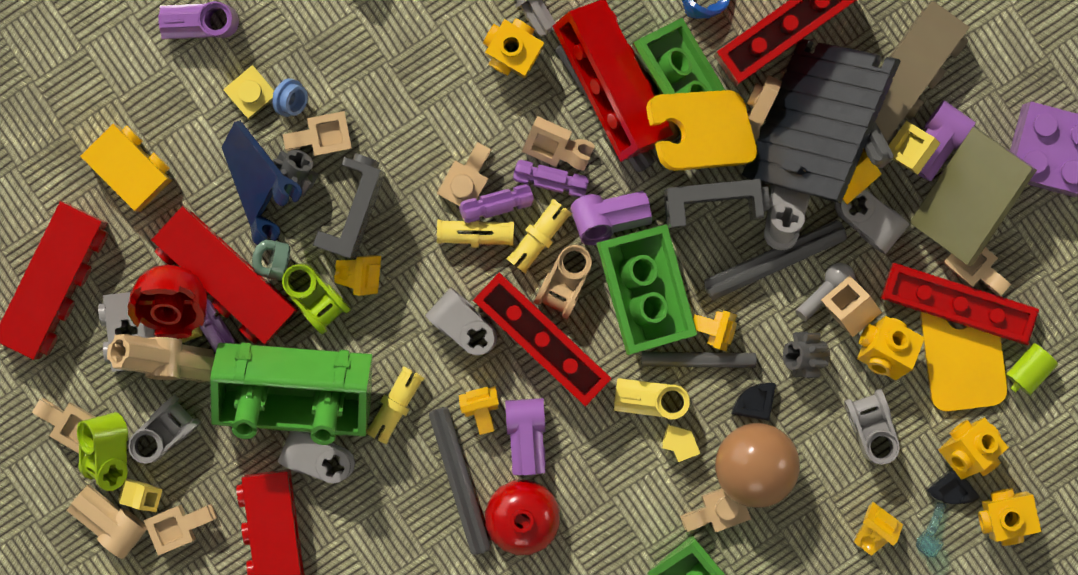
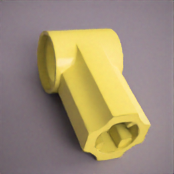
M623 378L617 379L614 411L665 417L668 419H678L688 411L690 396L687 390L680 385ZM668 391L679 392L684 399V405L681 410L677 412L667 411L662 405L663 395Z

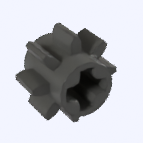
M282 150L277 159H273L274 164L284 176L299 184L302 188V196H305L318 177V173L311 171L314 162L310 156L299 150H291L288 153Z
M795 332L793 333L794 341L785 344L783 361L788 369L793 370V377L818 378L820 377L819 369L829 365L830 349L826 342L820 340V333Z

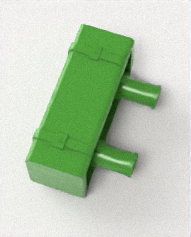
M244 342L241 344L218 343L210 378L211 425L234 427L232 428L233 434L241 439L253 438L257 433V428L311 432V439L319 445L331 444L335 440L336 435L366 437L371 407L372 354L351 353L350 350H340L338 352L258 346Z

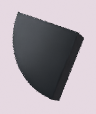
M759 383L743 391L736 399L731 414L769 421L776 383Z
M953 468L925 488L932 497L948 504H967L980 497L967 479L961 480Z

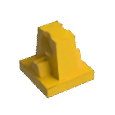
M368 255L357 256L356 259L336 260L334 283L352 288L353 295L378 294L381 256Z
M724 310L723 312L716 311L713 320L694 314L693 321L696 331L709 334L707 344L713 345V348L727 351L728 345L732 343L737 326L735 322L737 315Z
M496 386L484 387L459 395L461 413H464L465 417L475 416L479 435L494 432L490 411L499 409Z
M872 502L868 506L863 525L856 534L854 543L872 556L888 542L893 546L897 543L903 524Z

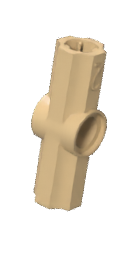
M120 334L115 335L114 340L108 345L107 359L110 360L113 368L145 373L146 378L155 380L183 379L198 383L210 382L215 359L212 349L183 345L181 339L169 337L143 338L141 336Z

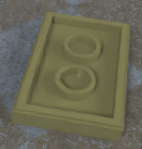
M972 127L909 223L965 264L973 266L1037 169L980 129Z

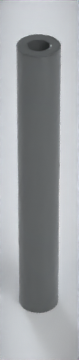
M642 351L641 353L642 367L756 368L757 361L756 353Z

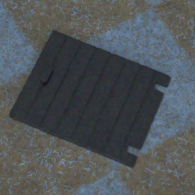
M802 39L796 45L794 55H792L786 69L787 71L782 78L779 92L760 130L759 138L755 142L757 147L756 158L746 164L742 176L751 180L761 179V183L841 203L856 169L855 167L860 160L863 148H865L870 136V131L873 129L878 113L886 98L885 95L888 93L901 61L897 58L886 57L882 67L878 68L881 62V56L878 54L821 42L817 44L814 53H810L813 41Z

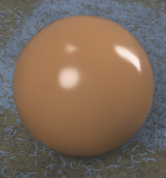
M752 423L735 429L722 441L716 455L715 471L721 488L732 500L747 507L764 508L779 503L791 493L799 477L800 459L794 443L783 431L768 424Z

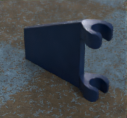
M241 120L235 121L221 148L247 216L252 240L256 245L261 241L267 240L268 237L272 241H277L280 236L279 227L263 217L262 214L272 195L279 206H285L289 201V196L293 202L299 201L302 195V188L299 184L281 173Z

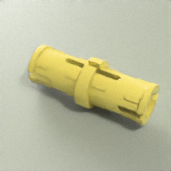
M554 199L551 200L550 205L533 226L529 224L525 229L528 232L510 256L506 258L515 265L525 253L526 256L517 266L525 274L544 247L549 248L552 245V237L568 217L572 215L569 210L563 207L556 218L553 219L554 214L561 207V204Z
M437 220V244H471V248H479V244L513 246L514 222H483L478 220L466 223L464 221ZM458 231L493 232V235L458 234Z
M405 366L402 367V371L388 396L383 395L380 401L383 405L369 429H367V434L375 439L381 426L385 425L378 437V441L384 444L389 442L388 440L402 415L406 416L410 409L407 406L421 382L425 379L415 372L410 383L406 386L412 370Z

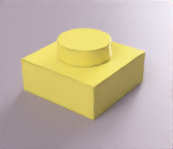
M253 65L223 89L249 120L273 100L274 89Z
M906 120L888 146L893 153L894 161L918 175L938 148L940 142Z

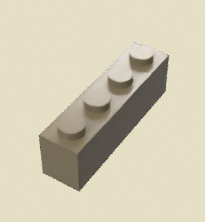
M933 0L925 6L889 56L900 59L901 62L875 121L888 145L898 133L897 127L904 117L911 120L924 103L919 97L926 87L934 89L946 73L942 65L950 55L956 58L969 41L964 35L970 27Z

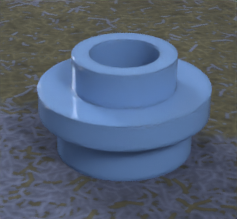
M285 79L273 92V108L281 116H296L306 107L308 94L306 89L297 80Z

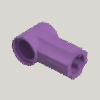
M217 1L207 4L160 6L158 15L161 39L163 40L206 37L227 38L233 35L239 26V18L236 11L232 7ZM218 10H224L227 15V23L222 29L214 30L210 22L211 16Z
M945 100L936 108L924 127L926 133L935 137L940 142L938 148L918 174L928 181H932L953 149H958L976 123Z
M643 191L605 200L599 195H585L575 200L570 208L581 242L590 246L609 240L614 232L652 224L650 203L646 193Z
M544 399L505 400L507 435H510L513 475L545 473V447L543 445V433L546 432Z

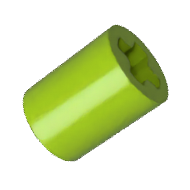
M1033 343L1006 373V376L1014 383L1010 389L1015 393L1021 389L1031 396L1059 365L1058 362L1042 347Z

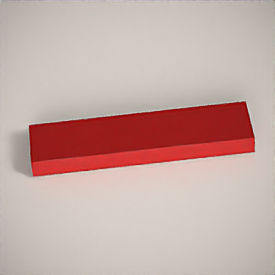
M897 263L891 264L880 298L1023 345L1029 344L1039 313L1038 308Z

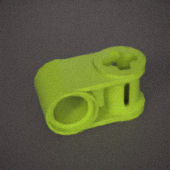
M304 263L295 264L289 267L283 274L282 285L285 292L298 305L303 315L320 334L326 333V327L340 314L351 311L349 305L337 291L327 284L310 265ZM303 270L309 274L311 284L308 290L300 292L291 286L290 278L294 271ZM332 303L333 306L320 316L319 312Z
M114 412L79 422L77 426L79 472L85 478L95 479L97 485L103 490L114 491L124 484L128 474V429L125 420L119 413Z

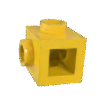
M515 18L513 23L504 19L500 27L493 24L483 44L488 47L485 55L491 59L488 64L490 67L506 76L512 71L525 79L544 48V42L532 35L535 31L534 28ZM514 42L519 47L515 52H508L505 50L506 44Z
M885 316L874 325L868 324L859 338V344L862 347L857 360L868 365L872 372L886 375L896 381L913 370L925 337L907 328V325L901 320Z
M984 417L973 423L965 420L957 425L949 433L951 438L938 451L962 480L979 472L982 476L992 472L1001 463L998 457L1009 447L1002 440L998 429Z
M1013 488L991 492V499L981 501L983 511L978 512V518L982 533H988L989 538L995 542L1001 541L1002 546L1023 543L1024 536L1041 532L1033 494L1027 491L1014 494ZM1010 512V518L1005 522V516Z

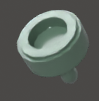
M272 240L261 241L256 246L252 256V266L257 275L281 281L288 266L290 256L289 244ZM267 249L272 250L268 268L263 267L261 263L262 255Z

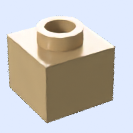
M851 276L847 277L821 299L831 316L852 337L882 313L872 297Z

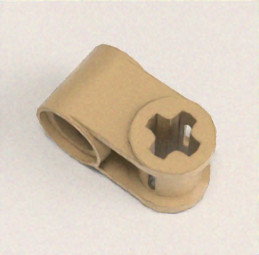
M578 244L568 245L563 248L551 272H548L533 303L536 305L543 303L561 312L562 317L568 320L582 292L581 287L591 269L592 259L589 251ZM571 251L581 252L586 258V265L583 270L575 273L567 270L564 266L566 254ZM552 291L566 298V301L550 294L549 292Z

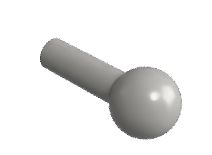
M845 263L831 265L825 273V282L795 310L799 318L807 321L823 305L822 298L847 277L851 276L855 280L853 269Z

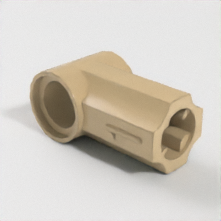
M90 484L77 495L67 509L71 515L98 536L97 540L103 547L121 559L128 555L147 531L145 524L138 517L124 508L119 509Z

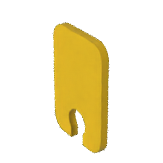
M722 90L660 94L654 96L647 103L646 109L650 126L660 125L665 121H672L681 131L682 138L679 144L670 141H659L655 144L660 163L665 168L678 171L748 164L756 158L757 147L750 120L748 119L746 105L743 98L737 92Z
M920 312L922 334L925 337L924 350L932 404L941 411H956L1000 404L1007 395L1001 337L967 326L962 329H955L945 319Z

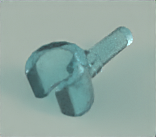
M937 502L927 529L922 532L916 541L917 549L927 557H935L944 544L943 541L935 536L946 505Z

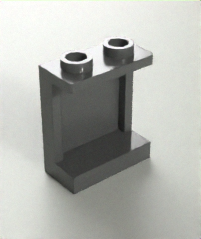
M355 153L353 160L344 157L342 165L346 168L362 173L342 235L339 238L318 231L313 246L350 259H356L385 173L378 169L379 162L377 160Z
M761 179L666 188L663 191L668 229L686 226L684 204L745 198L748 200L750 221L764 218V211L770 210L768 187H761Z

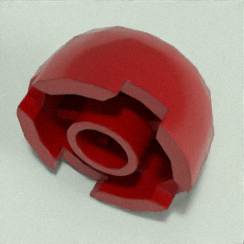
M174 265L154 266L145 271L134 284L128 301V316L135 326L138 327L141 322L146 327L155 330V337L188 338L192 336L193 329L199 326L202 327L205 322L207 293L200 279L191 271Z
M530 479L512 480L500 486L490 497L485 510L486 529L491 540L503 551L517 556L533 555L546 549L555 539L560 526V507L554 495L543 484ZM517 523L521 524L523 527H518Z

